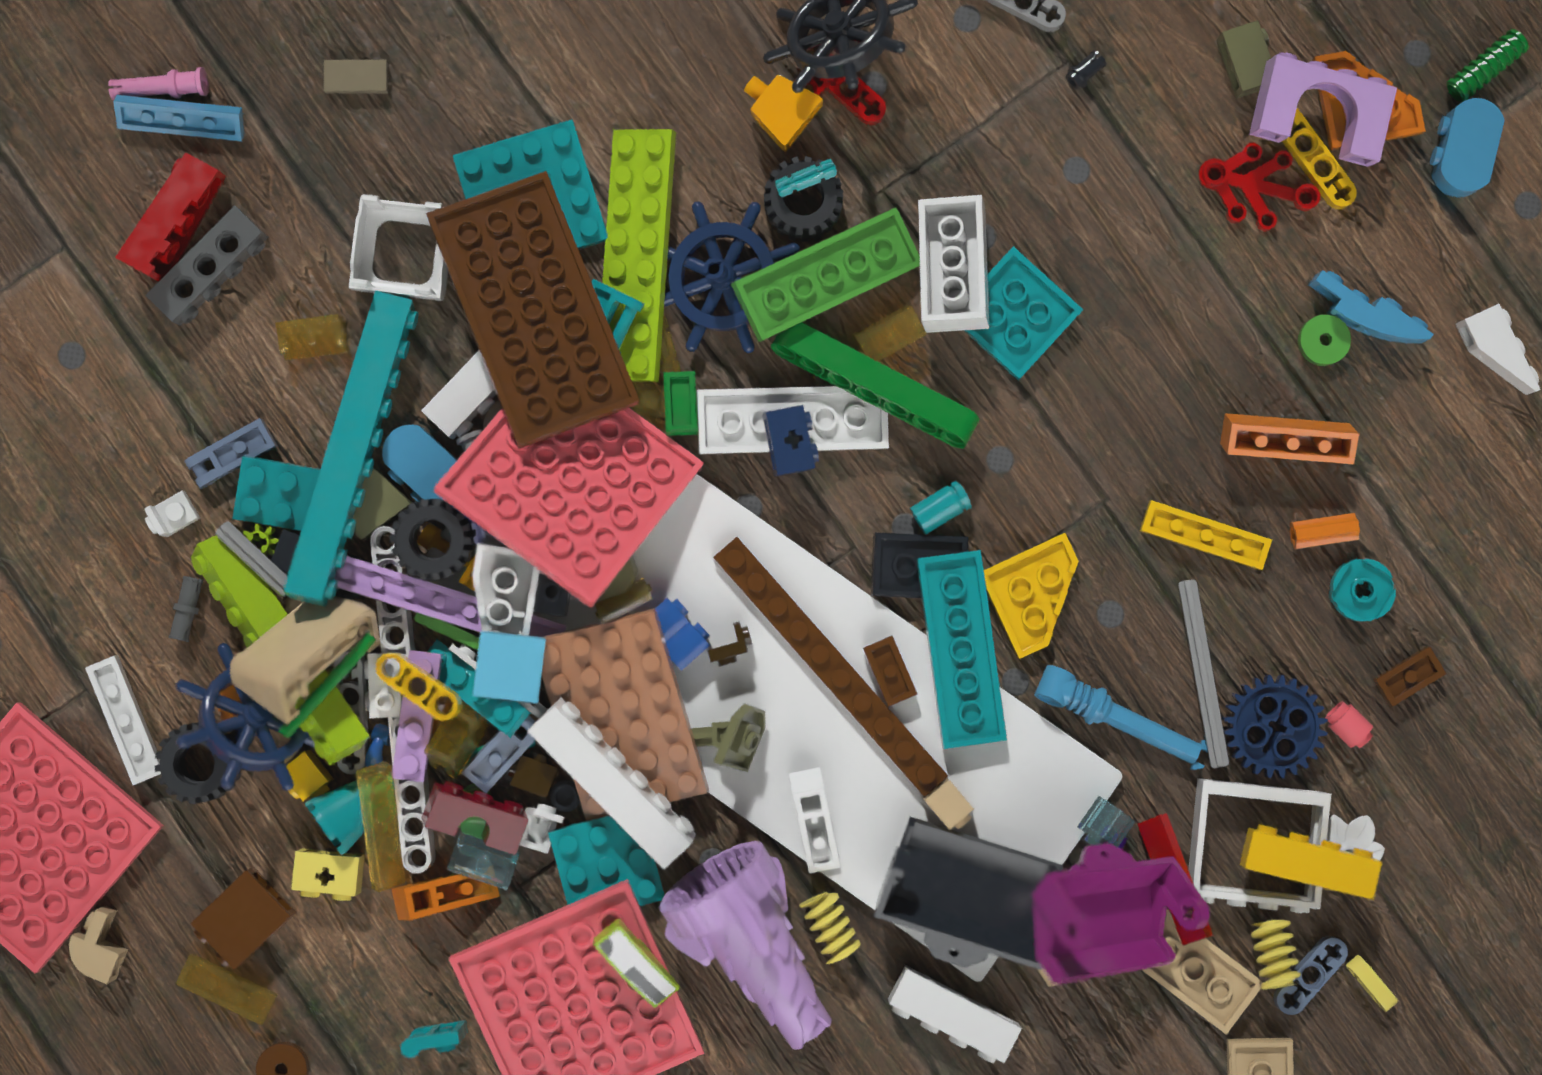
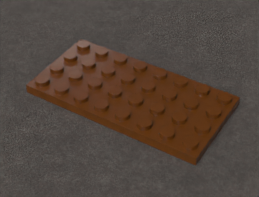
M547 171L426 213L518 449L640 404Z

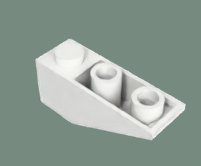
M1500 304L1455 324L1468 352L1525 395L1541 390L1538 385L1539 376L1536 370L1529 366L1524 356L1526 352L1522 341L1515 337L1510 327L1512 325L1511 318L1508 312L1501 308Z

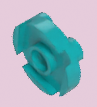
M1354 559L1341 565L1334 573L1330 582L1329 599L1334 604L1335 609L1345 618L1352 621H1371L1384 616L1390 610L1395 601L1396 588L1394 589L1391 572L1383 564L1372 559ZM1366 582L1370 595L1368 597H1357L1356 585H1362Z

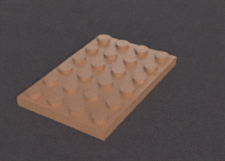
M656 608L543 637L546 638L541 675L551 706L560 698L565 702L569 701L574 704L581 714L580 717L588 725H594L602 733L603 740L611 748L618 749L624 755L625 763L633 771L637 770L642 773L649 783L648 786L656 794L660 793L666 797L669 802L708 793V783ZM574 779L586 821L608 816L609 813Z

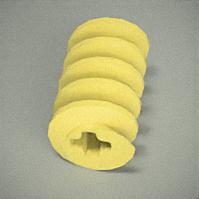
M824 892L799 904V907H810L811 910L804 916L805 920H816L810 927V930L821 931V934L815 941L816 943H827L820 952L822 955L832 954L833 957L826 962V964H831L851 955L859 948L861 943L858 939L849 940L855 934L854 928H844L850 922L848 916H839L845 910L844 906L841 904L833 905L839 899L838 893Z
M1271 920L1251 925L1259 927L1251 933V937L1262 940L1253 946L1254 950L1264 952L1263 955L1256 959V963L1267 965V967L1258 972L1259 976L1269 978L1268 981L1261 984L1263 990L1297 985L1293 983V980L1301 976V972L1291 971L1290 967L1299 963L1298 959L1288 958V954L1295 951L1296 947L1285 944L1287 940L1294 937L1292 933L1283 932V928L1289 926L1291 921Z

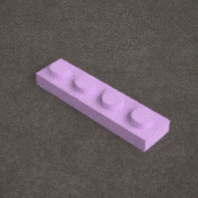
M409 650L408 659L436 679H440L443 654ZM417 677L412 682V690L419 696L423 695L427 689V684L423 678ZM405 696L402 698L392 778L425 782L434 717Z

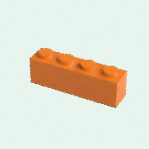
M1225 413L1220 444L1229 455L1354 464L1359 433L1350 423Z

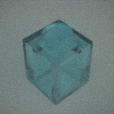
M1098 796L1077 827L1087 834L1084 840L1091 845L1110 843L1119 847L1136 821Z

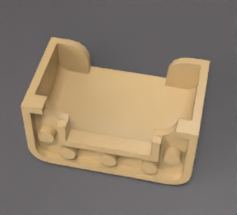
M334 596L333 599H328L326 607L303 602L247 649L234 656L230 664L232 683L288 724L299 714V711L295 708V703L299 696L305 698L309 694L307 684L345 651L351 650L366 632L370 633L377 640L367 651L369 654L380 645L376 614L362 603Z

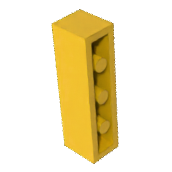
M1262 824L1258 825V829L1248 828L1240 866L1373 900L1382 861L1372 858L1374 852L1354 847L1353 853L1341 850L1342 844L1323 839L1321 845L1310 843V836L1290 832V836L1285 837L1277 835V828Z

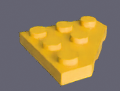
M1066 533L1060 534L984 570L986 591L1018 659L1047 647L1050 643L1054 626L1060 615L1068 587L1079 562Z

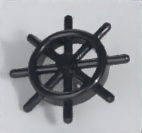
M807 0L797 11L779 8L776 11V17L779 20L790 23L787 31V44L766 52L763 60L766 64H773L785 58L793 57L796 65L802 70L792 84V90L795 93H801L813 77L829 79L844 76L847 87L855 89L859 85L857 72L871 64L884 50L897 54H903L906 51V44L903 41L892 39L894 31L893 16L914 9L918 5V0H899L888 4L886 0ZM850 6L846 12L841 10L842 7ZM865 7H868L873 10L863 15H860V13L863 11ZM875 24L871 32L860 30ZM810 29L819 31L817 33L807 36ZM821 45L814 55L806 52V50ZM833 50L838 53L837 55L829 56Z

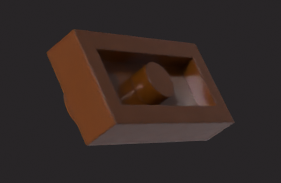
M892 635L863 648L888 707L918 694Z
M1426 646L1375 677L1373 681L1388 705L1393 707L1447 673L1431 647Z

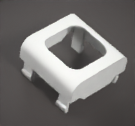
M363 194L360 197L359 211L355 221L350 260L349 288L353 291L370 293L379 291L395 296L443 301L446 293L448 270L437 242L433 273L429 281L424 284L417 285L384 281L378 279L373 272L376 235L381 224L387 221H397L430 226L426 213L441 209L443 204L425 202V205L380 200L379 196Z

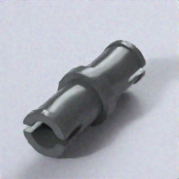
M183 576L178 602L173 605V610L176 611L168 638L189 642L194 615L199 613V608L196 607L204 580Z

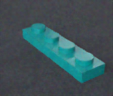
M438 639L427 651L443 654L439 681L455 691L465 703L511 738L531 713L517 701L473 696L476 670Z

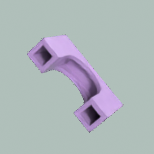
M1279 53L1266 61L1249 135L1278 143L1287 139L1291 134L1300 97L1306 90L1320 89L1334 95L1342 104L1346 114V129L1339 159L1366 167L1380 162L1397 87L1387 85V81L1381 78L1371 77L1365 79L1358 77L1357 73L1352 70L1340 69L1336 71L1327 68L1328 65L1323 62H1303L1297 60L1298 57L1291 53Z

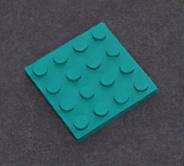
M573 119L452 155L465 199L547 171L578 250L603 243L607 239L608 234Z

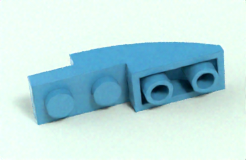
M1322 270L1308 284L1333 303L1326 314L1338 317L1348 327L1358 332L1400 343H1423L1430 340L1434 335L1427 330L1428 325L1423 320L1415 316L1409 317L1402 312V306L1395 300L1381 297L1370 304L1368 303L1369 298L1364 293L1347 288L1342 284L1344 282L1343 279L1334 272Z

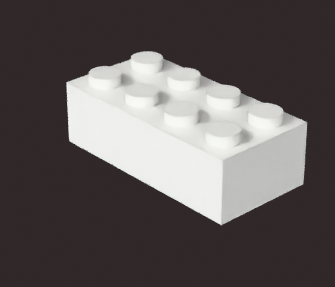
M982 195L918 200L921 321L925 332L989 329L986 214Z

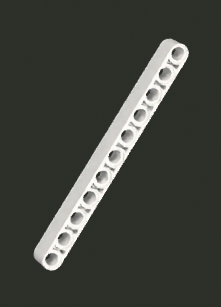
M387 526L377 528L373 531L370 540L372 564L383 568L389 564H394L399 573L408 575L407 568L401 567L397 563L400 560L398 556H393L391 549L395 548L394 545L390 549L384 550L380 544L381 537L388 532L393 535L395 529ZM376 600L381 653H400L408 658L409 650H415L411 611L400 608L397 612L391 613L387 609V603ZM397 626L404 632V639L398 645L390 640V632ZM388 717L392 764L394 763L400 717ZM426 773L425 782L394 778L402 862L407 871L416 874L430 868L436 856L433 830L424 827L423 824L421 834H414L408 826L412 817L422 821L421 817L430 796L428 773ZM409 785L417 787L420 792V798L416 803L406 798L405 792ZM415 849H419L426 854L425 865L418 866L413 862L412 853Z

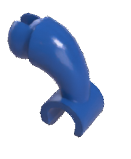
M376 724L371 734L372 743L365 756V767L369 772L378 771L380 773L384 769L383 747L384 745L390 746L391 744L389 727L383 724Z

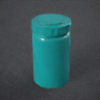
M956 480L950 483V487L945 486L910 507L913 517L925 535L964 511L963 509L967 511L972 508L966 491Z

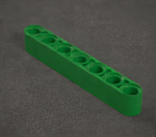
M802 322L778 333L770 345L772 351L779 357L955 448L966 447L979 423L978 415L969 408Z

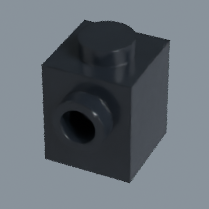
M539 573L533 612L567 617L571 593L546 574Z

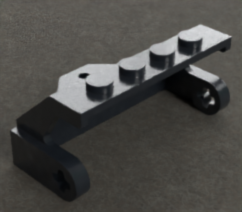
M910 816L900 845L894 851L880 889L874 917L924 932V942L934 958L966 968L986 961L990 953L1042 970V966L1036 958L1032 894L1047 873L1062 872L1063 865Z

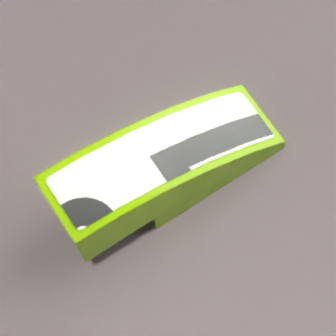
M620 918L594 937L595 948L620 976L654 1008L680 989L678 983L640 938L637 939Z

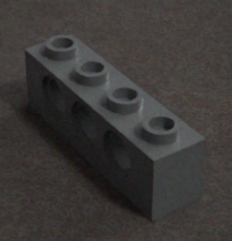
M234 205L145 296L173 323L179 326L183 323L188 324L198 315V308L205 301L213 300L220 293V286L228 278L233 279L242 271V264L250 256L254 257L263 250L266 245L265 241L269 237L243 211ZM231 239H237V249L232 253H227V242ZM210 261H215V271L211 275L205 276L204 266ZM192 283L194 287L192 295L183 298L181 294L182 288L186 284Z

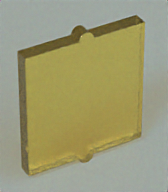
M643 577L633 583L630 592L595 603L597 619H600L602 624L611 622L653 599L650 593L652 590L651 585L647 584Z

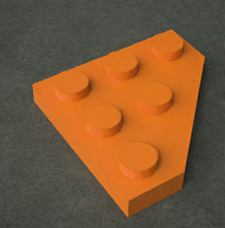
M1347 51L1315 56L1312 61L1327 64L1329 69L1336 71L1340 69L1352 70L1357 73L1358 77L1365 79L1371 77L1381 78L1387 81V85L1393 86V82L1374 69L1370 70L1356 61V57ZM1398 88L1385 141L1421 135L1426 132L1420 101L1411 94H1405ZM1318 89L1330 151L1341 149L1346 129L1344 108L1334 95Z

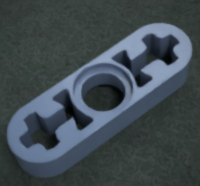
M1334 936L1322 937L1292 970L1301 972V976L1295 980L1307 992L1304 994L1298 990L1293 997L1296 1003L1293 1006L1290 1004L1283 1006L1286 1001L1283 995L1286 992L1290 995L1293 994L1297 987L1293 985L1277 988L1273 996L1276 1007L1288 1015H1295L1301 1012L1345 962L1348 955L1345 943ZM1328 944L1330 946L1337 944L1338 946L1335 948V951L1338 953L1337 957L1328 956L1323 962L1328 965L1326 970L1322 965L1313 961L1316 956L1320 960L1325 958L1328 953L1325 947ZM1309 966L1316 967L1319 972V977L1313 984H1306L1302 979L1304 969Z

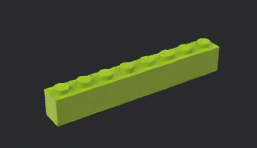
M216 535L197 544L191 556L192 565L199 575H203L209 584L211 595L215 600L221 602L226 610L229 622L239 629L248 648L288 614L268 584ZM325 669L307 684L309 694L305 698L299 696L295 703L296 709L303 704L328 676ZM336 686L300 725V728L308 732L314 741V747L321 758H325L329 765L361 749L370 737Z

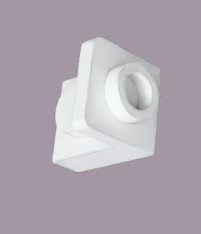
M185 491L176 493L156 506L149 505L144 508L148 515L145 521L149 529L154 534L158 533L159 536L169 537L200 519Z

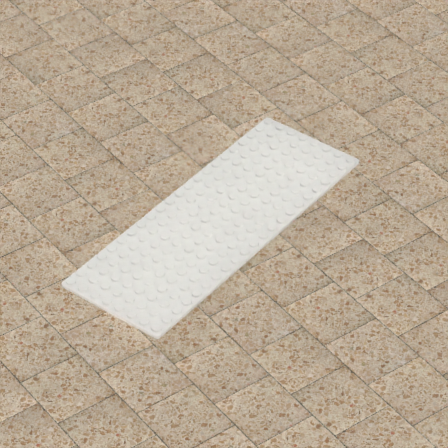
M698 474L633 554L638 574L630 592L595 603L592 608L585 606L584 602L571 594L567 617L539 612L532 613L534 616L566 625L565 631L611 620L620 613L635 614L655 609L666 598L671 602L677 598L688 610L689 613L685 618L692 626L698 622L710 635L706 640L710 646L682 671L671 660L691 728L712 727L714 722L730 721L732 715L744 703L765 711L766 728L748 772L713 762L719 748L714 746L697 747L709 787L708 793L806 861L789 773L820 767L840 862L839 868L820 872L874 910L894 851L900 845L909 817L911 816L945 828L948 827L925 802L921 792L713 558L735 537L741 540L886 706L887 703L863 648L891 635L893 636L918 694L888 708L946 772L947 778L974 808L969 813L972 818L963 827L957 829L954 826L951 830L1063 865L1122 780V773L1001 687L1000 692L1007 740L942 749L927 635ZM474 521L471 523L472 529H476L477 535L474 536L476 548L472 550V557L477 552L478 543L505 545ZM446 527L441 533V537L451 544V535ZM431 548L426 556L439 558L445 555V553H442L437 548ZM466 566L451 576L437 580H424L476 597V592L459 582L467 569ZM414 575V576H411V577H415V578H418V579H419L420 576ZM740 621L741 627L748 626L752 644L747 646L748 652L736 655L737 662L719 667L718 661L710 662L707 650L738 642L733 623ZM894 923L927 947L924 942V932ZM989 953L986 961L966 968L956 964L952 965L974 981L979 982L983 980L999 956Z

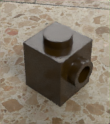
M531 750L530 755L522 754L520 759H517L510 767L508 776L513 777L510 785L547 798L550 796V791L560 766L548 762L549 756Z

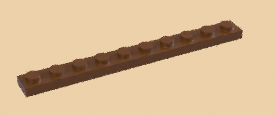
M735 537L713 557L924 797L948 776L738 537Z

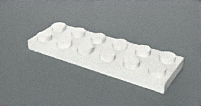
M837 386L708 389L696 391L699 454L769 452L762 414L767 411L803 405L804 412H810L813 430L808 431L810 442L816 443L818 451L889 448L888 413ZM789 432V436L784 439L785 444H791L792 449H794V445L799 442V438L793 437L791 432Z

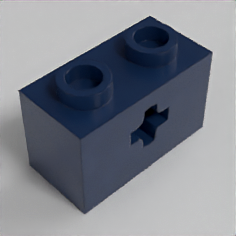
M803 405L763 413L762 417L774 477L814 469V462L819 461L816 443L810 442L808 431L813 430L810 412H804ZM789 432H791L793 437L799 438V442L794 445V449H792L791 444H785L784 439L789 436Z

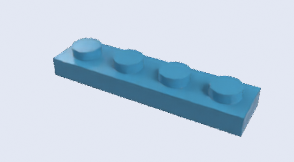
M117 95L113 101L117 129L242 141L245 135L241 107Z

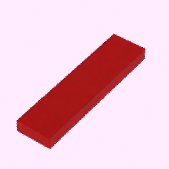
M1160 814L1138 823L1137 825L1150 860L1174 857L1193 883L1168 814ZM1169 909L1182 946L1213 936L1209 923L1200 929L1187 930L1181 926Z

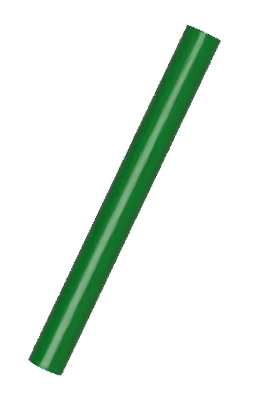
M366 632L297 709L299 714L288 724L285 723L279 731L287 738H290L377 640L370 633Z

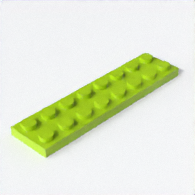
M672 129L613 130L606 225L608 236L605 239L602 283L644 303L641 312L637 311L619 349L632 382H659L676 132ZM619 303L609 324L612 334L626 306L622 303Z

